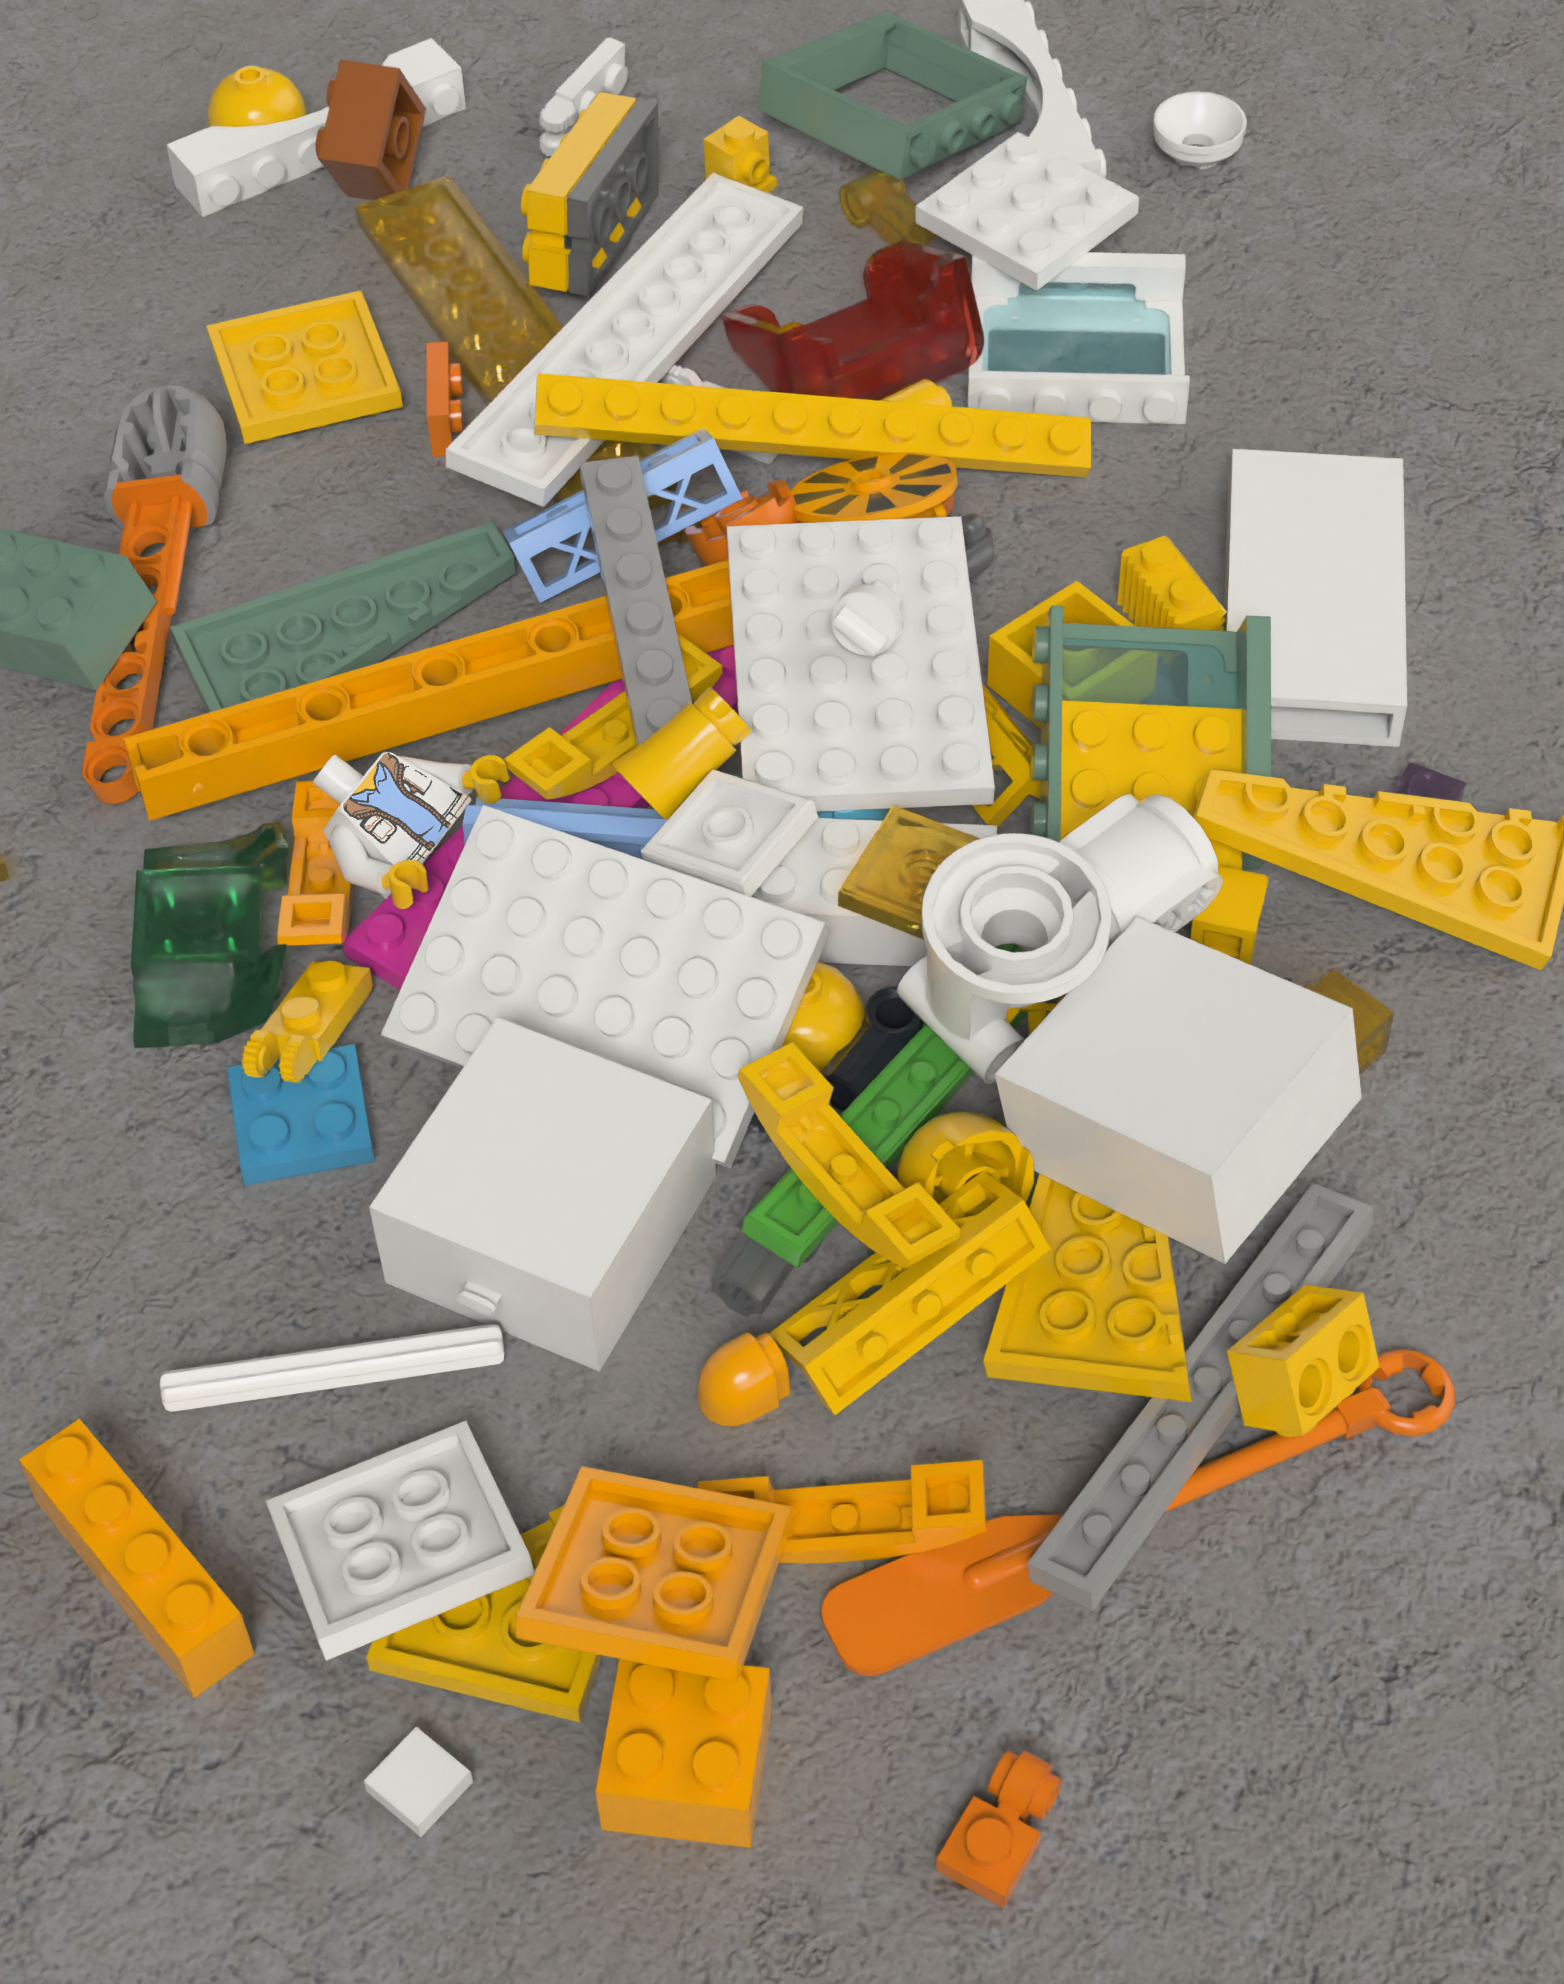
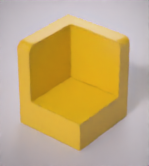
M1218 866V874L1223 878L1222 887L1211 904L1193 919L1190 939L1251 965L1269 879L1264 874Z

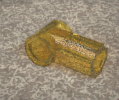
M876 169L840 187L839 200L848 221L856 228L870 225L900 253H906L910 258L916 257L924 253L928 244L936 237V234L916 223L917 204L907 196L902 179L898 180Z

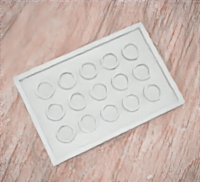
M961 516L727 526L738 715L752 730L740 742L742 779L812 800L815 803L817 812L994 804L995 785ZM879 580L902 599L900 602L902 615L901 629L892 645L884 652L874 657L859 655L846 649L836 639L830 625L831 613L839 598L848 589Z
M483 805L381 1035L389 1042L463 1069L496 1018L499 1017L712 1099L715 1146L712 1159L716 1164L731 1169L755 1112L738 1080L739 1069L782 1047L831 930L823 921Z

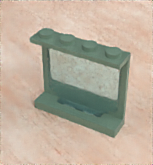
M1051 606L1043 626L1034 627L1033 663H1042V685L1034 684L1031 719L1032 721L1041 722V743H1033L1030 777L1031 780H1040V803L1032 802L1029 818L1030 835L1060 842L1062 701L1242 709V773L1271 777V617L1246 615L1238 631L1232 632L1063 623V606ZM1242 851V869L1259 870L1264 864L1265 860Z

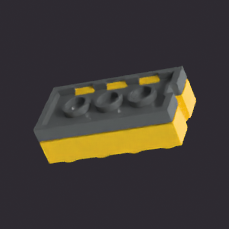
M599 92L589 107L580 112L577 123L571 131L562 136L559 147L551 158L544 160L541 171L533 182L525 186L521 197V213L523 216H527V229H531V231L525 236L522 257L523 261L529 264V285L567 292L569 289V293L589 296L658 196V102L638 99L636 102V98Z

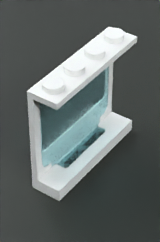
M1087 252L1037 291L972 255L968 408L1089 417L1091 422L1185 424L1190 375H1185L1182 301L1186 271L1185 254Z

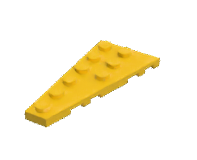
M1213 769L1210 770L1203 783L1193 818L1210 839L1540 971L1552 956L1564 903V815L1561 816L1558 822L1532 819L1531 811L1509 808L1505 815L1477 812L1467 802L1378 791L1374 798L1352 796L1346 794V787L1323 784L1319 791L1291 788L1282 778Z
M1039 1174L1029 1210L1051 1250L1006 1283L983 1359L987 1377L1192 1402L1169 1237Z

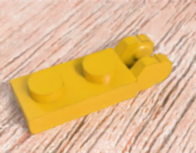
M312 961L262 1029L255 1030L250 1036V1041H247L242 1053L243 1059L241 1062L243 1063L242 1069H244V1074L250 1077L264 1078V1075H267V1071L280 1059L279 1073L281 1078L288 1082H301V1079H304V1076L309 1073L317 1060L322 1061L371 993L373 984L370 968L343 965L337 961Z

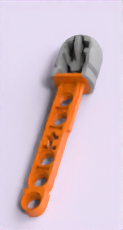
M165 385L145 390L133 398L126 406L115 432L109 463V474L103 495L107 513L123 529L118 554L127 556L147 587L158 586L152 594L157 601L129 642L134 643L137 652L133 651L130 644L127 645L97 689L90 722V730L95 741L87 742L82 773L96 798L105 804L125 802L138 792L123 738L153 729L171 616L176 612L189 528L212 524L218 509V492L222 484L227 453L223 420L205 396L182 386ZM156 543L165 544L156 554L140 557L141 552L147 547ZM132 674H142L141 680L131 688L124 690L116 689L118 683L125 677ZM125 719L135 720L133 726L125 733L117 736L108 735L113 725ZM119 765L127 766L124 774L117 780L109 783L100 782L102 775L110 768Z

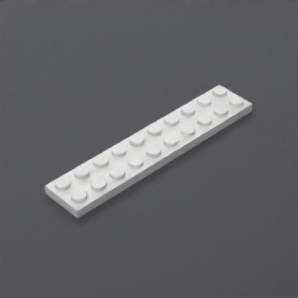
M712 173L446 448V467L544 507L581 467V463L585 462L605 440L534 435L537 373L658 383L802 225L804 207Z

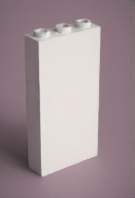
M1247 449L1232 450L1227 492L1224 609L1227 613L1223 616L1226 620L1223 623L1225 628L1223 631L1237 632L1246 615L1271 617V739L1388 747L1400 746L1407 710L1403 459Z

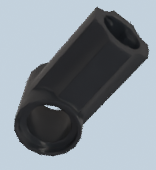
M886 987L870 996L866 1004V1018L862 1021V1026L850 1043L839 1050L821 1072L824 1078L833 1086L830 1099L832 1106L843 1112L923 1028V1021L898 997V987Z

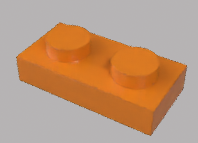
M448 341L426 343V416L432 457L446 456V448L454 441V433H462L464 431L461 399L454 400V396H463L461 363L451 364Z

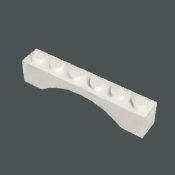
M958 0V36L963 47L1028 77L1024 97L1034 111L1038 121L1029 138L1106 178V162L1103 151L1095 149L1091 141L1088 120L1086 118L1081 119L1077 112L1075 94L1072 88L1066 89L1062 81L1060 63L1057 58L1052 59L1048 52L1046 34L1044 30H1038L1035 25L1031 3L1029 1L1024 2V0Z
M432 38L388 55L382 64L383 66L400 68L426 108L423 126L466 109L461 67ZM329 107L293 120L268 125L245 127L211 126L166 144L176 188L202 217H205L324 168L316 154L315 144L319 128L326 124Z

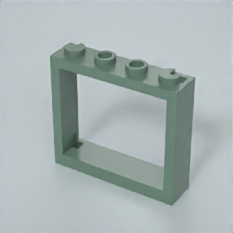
M884 11L763 61L757 110L901 180L1019 124V120L1025 111V107L1022 105L1028 77L891 12ZM883 68H887L956 101V103L913 123L904 125L834 90Z

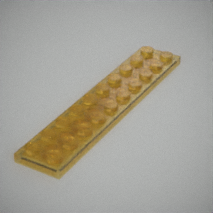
M449 175L355 206L358 225L440 341H448L450 355L456 363H461L462 372L486 406L502 392L563 328L534 288L529 285L528 280ZM605 440L585 462L638 456L640 461L656 451L647 443ZM581 467L554 495L552 499L555 503L583 490ZM678 482L664 489L675 492ZM654 494L647 497L650 510L672 502L670 499Z

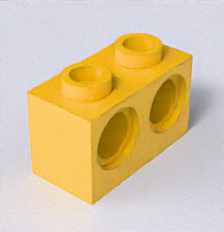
M1304 1285L1227 1350L1244 1426L1276 1431L1277 1434L1286 1437L1304 1436L1313 1430L1321 1419L1342 1400L1352 1395L1355 1389L1380 1367L1364 1293Z

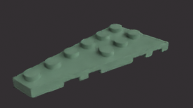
M494 521L171 626L170 630L174 645L206 712L210 713L378 663L515 574L514 556Z

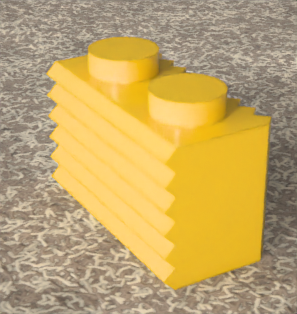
M1164 535L1123 550L1117 605L1123 606V612L1129 614L1128 620L1134 621L1136 627L1223 631L1225 629L1222 624L1226 621L1223 616L1227 611L1169 537ZM1158 652V657L1162 658V665L1168 666V672L1172 662L1180 653Z

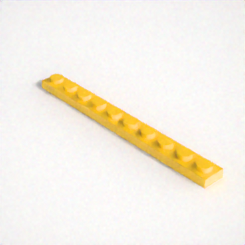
M537 373L534 435L671 445L704 428L714 438L718 448L724 450L840 459H856L898 452H920L947 458L955 464L956 468L1086 478L1091 470V418Z

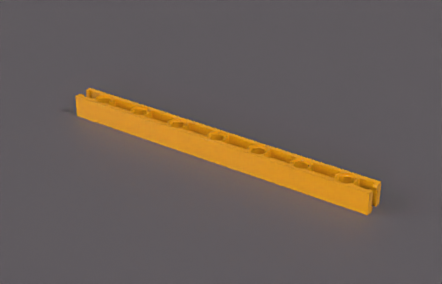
M939 503L928 510L903 519L946 517V511L943 505ZM728 560L665 578L677 636L682 635L705 653L734 645ZM603 596L125 737L123 740L138 792L140 791L148 819L151 821L320 770L334 754L347 762L622 679L606 597Z

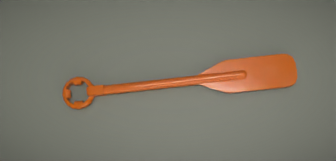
M1397 1349L1378 1355L1380 1367L1358 1386V1393L1342 1400L1317 1423L1313 1430L1304 1436L1293 1437L1281 1436L1276 1433L1197 1467L1164 1513L1341 1436L1348 1439L1376 1426L1394 1435L1416 1437L1432 1433L1447 1422L1455 1407V1387L1450 1375L1435 1359L1419 1351ZM1403 1368L1414 1369L1422 1373L1421 1379L1428 1386L1431 1394L1435 1397H1441V1404L1439 1408L1434 1405H1427L1420 1411L1411 1412L1410 1418L1399 1417L1390 1412V1404L1380 1389L1372 1387V1382L1375 1378L1384 1381L1392 1375L1400 1374L1403 1372ZM1024 1515L993 1518L986 1521V1532L947 1546L908 1554L837 1585L828 1592L823 1600L821 1619L840 1660L847 1669L858 1675L872 1677L885 1674L1038 1607L1054 1593L1029 1581L1027 1563L1063 1515Z

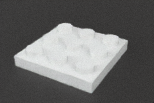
M1017 132L916 205V223L1037 291L1138 214L1139 196Z
M467 1421L266 1500L326 1661L502 1589L535 1573L529 1552Z

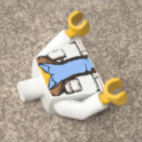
M383 752L364 776L334 754L316 776L313 784L341 804L323 832L330 841L329 845L344 879L350 884L377 892L385 899L391 895L392 901L397 908L406 909L413 904L411 888L418 889L422 893L429 890L426 870L422 864L465 810L466 805L471 802L472 799L467 795L475 789L477 797L481 802L494 804L501 797L499 785L495 780L507 782L510 777L506 763L496 755L482 756L475 760L471 766L468 764L434 762L397 756L391 752Z

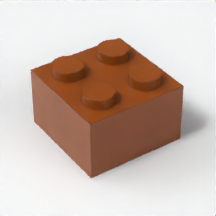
M340 59L337 76L331 78L327 88L329 111L326 124L319 128L316 136L315 148L318 159L348 197L405 205L426 108L400 68Z

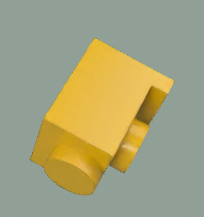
M738 115L703 139L705 180L712 173L765 193H769L777 187V178L770 174L768 131Z

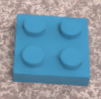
M355 1044L331 1048L322 1061L317 1060L309 1073L298 1083L284 1081L279 1073L280 1059L267 1071V1075L265 1074L264 1078L247 1076V1074H244V1069H242L243 1064L227 1067L240 1169L244 1185L375 1162Z

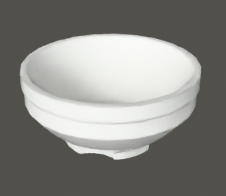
M1186 92L1170 97L1159 105L1155 111L1153 121L1154 137L1159 147L1173 158L1176 163L1181 166H1194L1202 170L1215 166L1240 148L1245 136L1247 120L1241 107L1222 95L1209 92ZM1199 144V145H1204V146H1206V147L1189 146V145Z

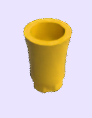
M709 687L699 696L694 705L689 701L676 715L644 742L611 764L664 819H669L711 770H717L737 751L733 746L741 742L752 730Z

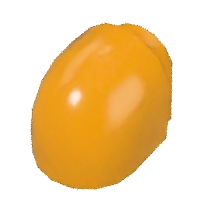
M746 1332L725 1343L710 1356L701 1369L697 1392L701 1412L710 1421L722 1426H740L779 1408V1400L791 1394L788 1367L774 1339L767 1332L755 1338L749 1332Z

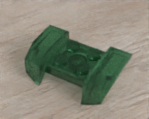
M279 822L263 823L256 830L229 840L144 849L143 870H136L131 971L134 980L133 992L135 997L134 1048L218 1043L266 1022L272 1013L273 1002L279 999L283 989L284 958L287 944L275 945L262 954L264 891L287 885L286 857L289 852V844Z

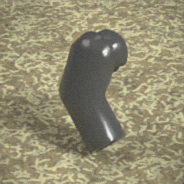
M975 513L961 517L969 581L986 570L992 564L995 557L991 530L985 527L983 517Z

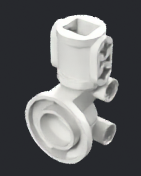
M1130 794L1123 795L1076 828L1060 842L1036 835L1015 833L993 835L973 841L946 858L934 872L927 885L922 905V932L928 950L927 956L920 959L903 976L897 988L898 997L984 1083L996 1082L995 1073L1026 1040L1006 1021L1009 1008L1026 1007L1034 1003L1048 1001L1068 993L1079 986L1094 972L1106 950L1136 917L1175 933L1211 904L1223 884V878L1218 874V860L1212 844L1201 826L1186 809L1171 798L1160 794L1147 796L1140 802ZM1015 943L1023 952L1013 953L996 949V947L1002 944Z

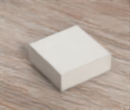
M417 1727L364 1780L367 1793L420 1837L473 1783L471 1771Z

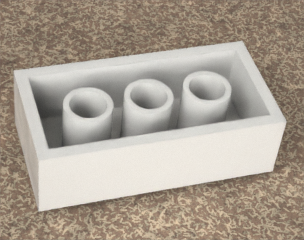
M817 818L751 897L825 922L831 931L818 961L841 964L913 966L920 959L927 956L928 950L922 932V905L924 894L932 875L946 858L961 847L973 841L997 835V826Z

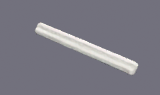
M488 1324L170 1370L161 1374V1399L165 1409L174 1412L496 1365L504 1361L503 1336L499 1325Z

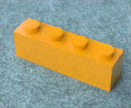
M80 1418L19 1459L38 1505L194 1699L255 1655L242 1614Z

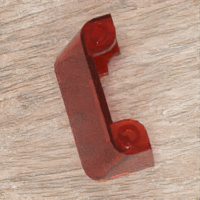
M904 240L879 249L867 260L863 271L867 299L806 325L792 321L779 326L775 314L767 307L757 304L744 305L721 315L732 349L771 392L877 401L922 379H928L935 383L969 368V366L976 363L982 354L984 332L966 256Z

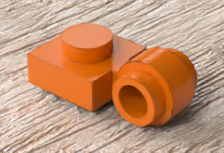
M1009 1750L1006 1751L997 1764L988 1785V1792L998 1797V1808L975 1796L972 1797L936 1859V1871L1004 1908L1040 1845L1041 1832L1025 1823L1030 1815L1043 1821L1052 1809L1061 1790L1063 1779L1052 1774L1053 1765L1027 1751H1023L1019 1756Z

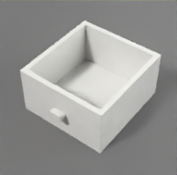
M1136 917L1106 950L1094 972L1079 986L1066 994L995 1073L1007 1129L1019 1138L1022 1147L1024 1146L1030 1151L1034 1160V1171L1226 1264L1362 1098L1353 1008L1139 917Z
M497 1017L369 1207L385 1283L483 1324L499 1325L501 1331L600 1372L716 1178V1162L712 1159L715 1152L712 1099Z

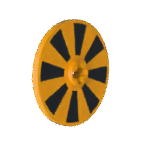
M898 452L871 455L844 461L821 469L798 482L791 489V493L797 503L794 508L797 520L802 523L903 519L928 510L951 496L958 486L957 468L952 461L934 454Z

